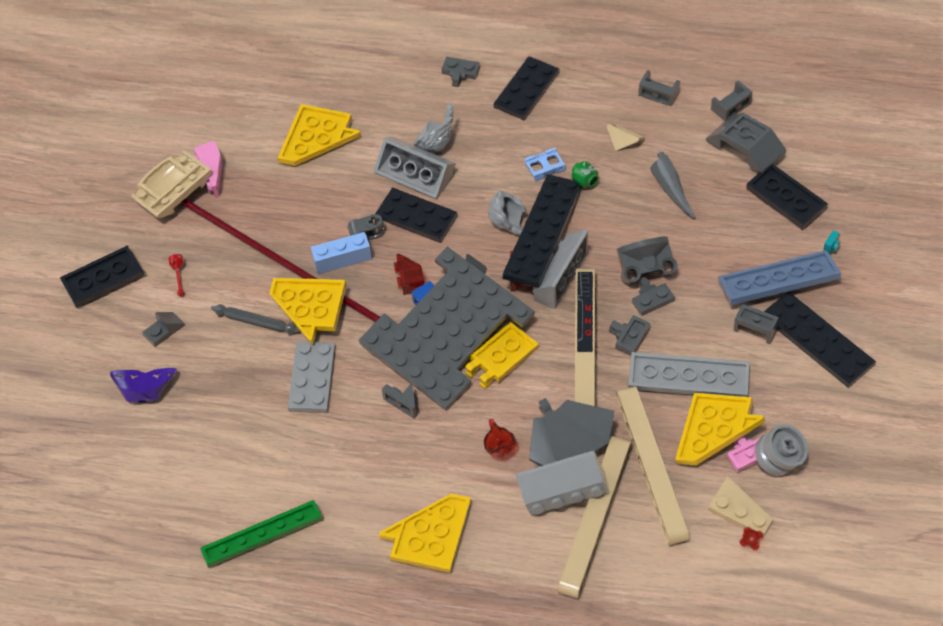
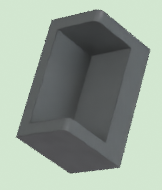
M647 70L639 83V96L672 107L680 92V81L676 80L674 86L671 87L650 80L651 71Z
M738 80L735 82L734 91L720 101L716 97L712 98L711 110L725 121L752 103L753 92Z
M742 304L735 317L734 331L737 332L741 325L766 334V343L770 344L777 331L779 317Z

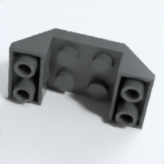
M745 113L729 117L706 138V141L718 148L728 143L748 155L749 166L761 173H764L786 153V148L770 127Z

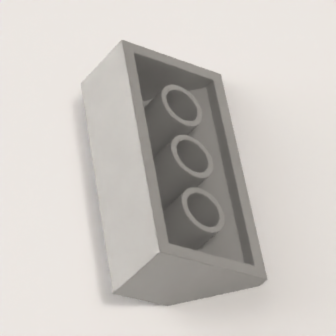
M395 137L384 138L373 172L437 199L449 183L456 163Z
M587 230L567 234L564 241H560L556 254H553L540 287H533L534 301L553 309L556 308L575 276L576 268L580 267L588 253Z
M594 451L516 473L517 482L530 515L541 514L544 511L561 508L568 504L578 503L585 499L609 493L605 472Z

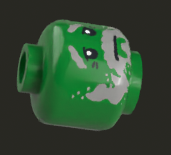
M582 161L576 163L572 168L571 177L582 188H591L598 182V170L589 162Z

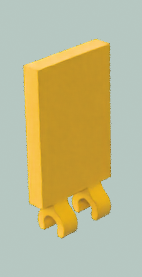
M510 322L470 356L471 362L465 366L467 369L465 374L472 378L479 368L484 370L486 373L480 376L479 379L482 382L479 385L487 389L494 379L498 382L501 381L539 348V344Z

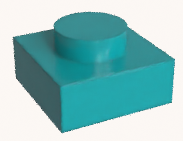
M833 230L824 243L823 251L827 250L830 256L833 251L836 252L841 244L839 232Z

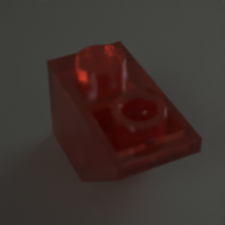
M396 254L397 262L393 263L395 273H399L400 276L396 277L398 288H402L403 295H408L425 284L422 266L401 254Z

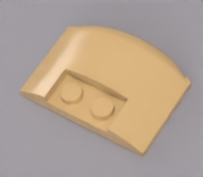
M182 151L183 156L177 158L170 156L152 168L138 183L136 196L134 194L131 196L134 201L157 218L174 213L173 209L198 187L203 188L212 173L208 166L187 151Z

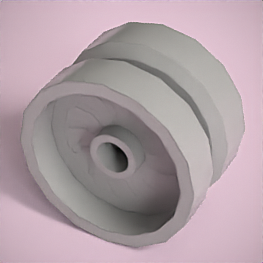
M781 424L774 427L756 442L755 456L760 467L773 476H783L791 472L794 468L801 465L808 455V445L803 434L790 425Z

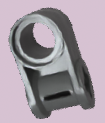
M378 214L354 219L347 224L350 236L365 232L367 240L380 238L385 233L382 217Z

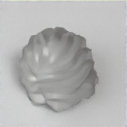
M449 103L447 106L444 123L435 124L433 120H430L422 133L414 141V145L431 153L441 152L451 138V124L453 123L454 114L453 104Z
M500 190L491 198L488 216L500 229L520 235L523 229L520 227L522 212L526 211V208L519 198Z

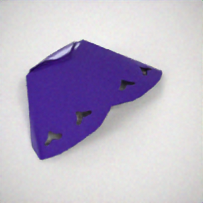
M161 368L147 373L138 370H115L110 372V377L129 403L153 402L159 399L177 369Z

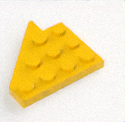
M301 104L278 155V163L293 166L301 164L360 137V130L348 128L352 120V115L349 113Z
M273 278L269 294L311 344H314L317 331H336L347 283L346 280Z
M694 393L675 457L676 463L696 466L765 423L763 415L750 414L753 404L752 397Z
M449 494L379 532V539L394 542L390 560L450 573L471 504V497Z

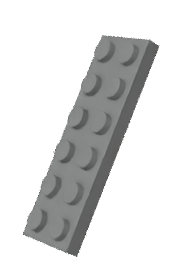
M632 352L628 388L636 386L637 390L748 397L750 361Z

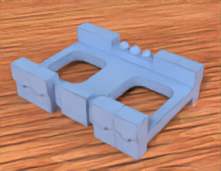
M556 148L546 150L545 153L536 155V157L535 155L527 157L524 161L535 182L544 179L547 174H553V172L558 174L566 171L565 163L561 160ZM556 156L559 163L550 165L547 159ZM539 162L543 169L533 171L530 165Z

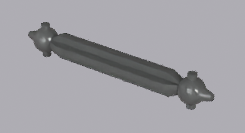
M222 304L211 306V309L220 316L225 315L231 319L279 332L285 331L287 334L300 332L293 323L286 324L282 320L233 307L225 308Z

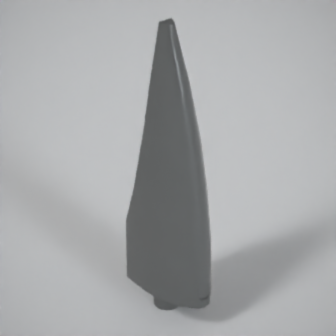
M663 151L657 154L659 159L652 164L650 170L669 197L693 219L696 218L685 198L679 174L672 161Z

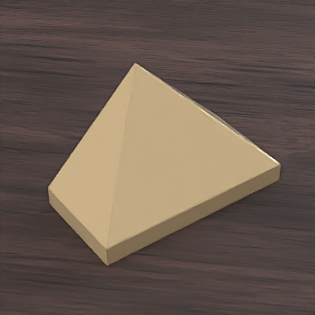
M617 124L607 125L615 151L645 140V137Z

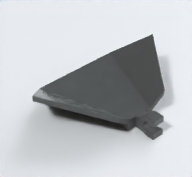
M546 398L539 401V410L544 414V417L533 418L529 461L543 466L590 451L596 452L609 444L614 410L566 400L557 410L553 411Z

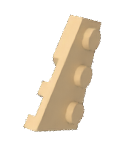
M728 476L708 506L709 512L762 539L773 521Z

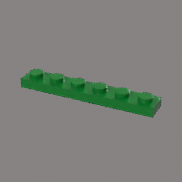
M311 500L200 547L207 567L210 568L322 520V516L315 501Z

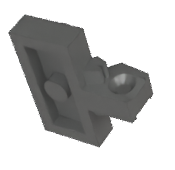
M446 56L441 69L442 74L450 75L452 77V86L459 87L461 79L476 80L480 69V62Z
M646 277L638 280V287L641 289L639 291L640 295L632 298V303L641 316L675 301V296L666 283L656 287L655 284L650 285Z
M635 315L632 316L628 324H621L613 320L609 332L618 339L615 348L631 355L632 352L636 351L650 328V323Z

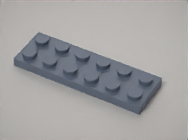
M825 250L718 276V281L731 305L841 279V272L828 251Z

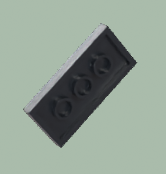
M528 56L493 103L494 108L525 121L559 74V68Z
M774 164L764 173H758L746 185L748 190L802 229L828 206L826 201Z
M393 187L375 213L380 215L384 222L439 243L443 241L458 217L457 211Z
M127 245L61 276L60 280L77 308L144 276V273Z

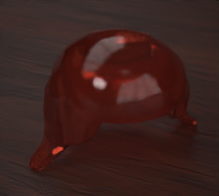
M490 419V430L483 440L484 448L494 458H505L515 451L517 446L516 437L506 428L499 427L494 419Z

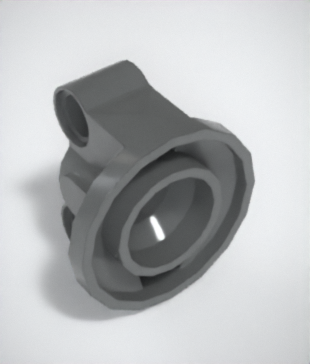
M668 236L634 242L617 249L622 269L621 279L625 284L631 285L638 281L640 276L659 272L662 276H669L677 269V262L672 256ZM664 262H668L671 265V271H666L663 268ZM628 270L634 272L635 278L633 280L627 277L626 273Z

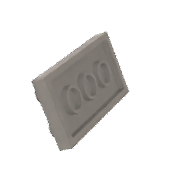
M296 342L288 402L289 412L328 413L335 343L314 342V344H311L310 342Z

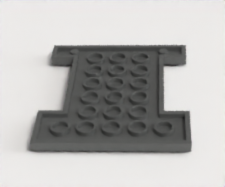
M448 246L435 259V263L446 270L447 273L398 324L384 313L358 340L359 344L409 383H412L413 386L445 411L472 383L471 379L459 371L470 356L478 350L507 317L523 328L535 314L533 309Z

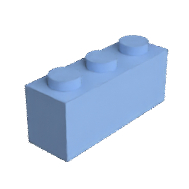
M365 232L311 247L317 274L372 259Z

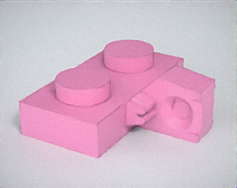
M742 436L734 442V450L728 452L726 457L736 472L758 463L755 456V446L761 437L751 441L750 439L746 440Z

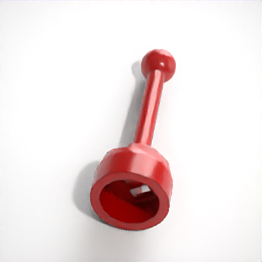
M173 254L169 256L168 261L170 267L176 270L177 295L182 297L185 292L182 290L179 269L183 267L184 260L181 254Z

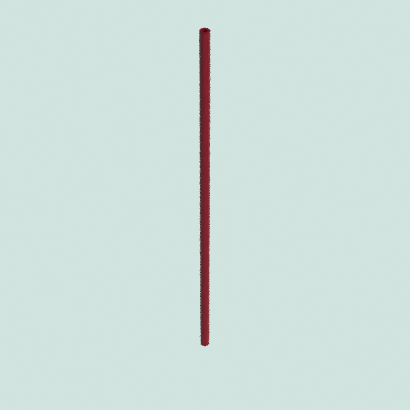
M186 198L180 202L183 206L303 279H318ZM344 295V304L374 322L380 318L379 315Z

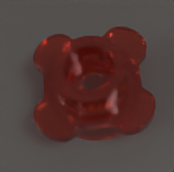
M746 527L743 530L742 539H740L741 546H748L752 550H758L760 548V539L763 538L762 531Z

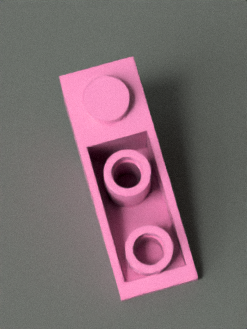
M211 141L195 147L194 157L212 170L206 186L208 191H212L216 198L219 196L223 162L215 142Z

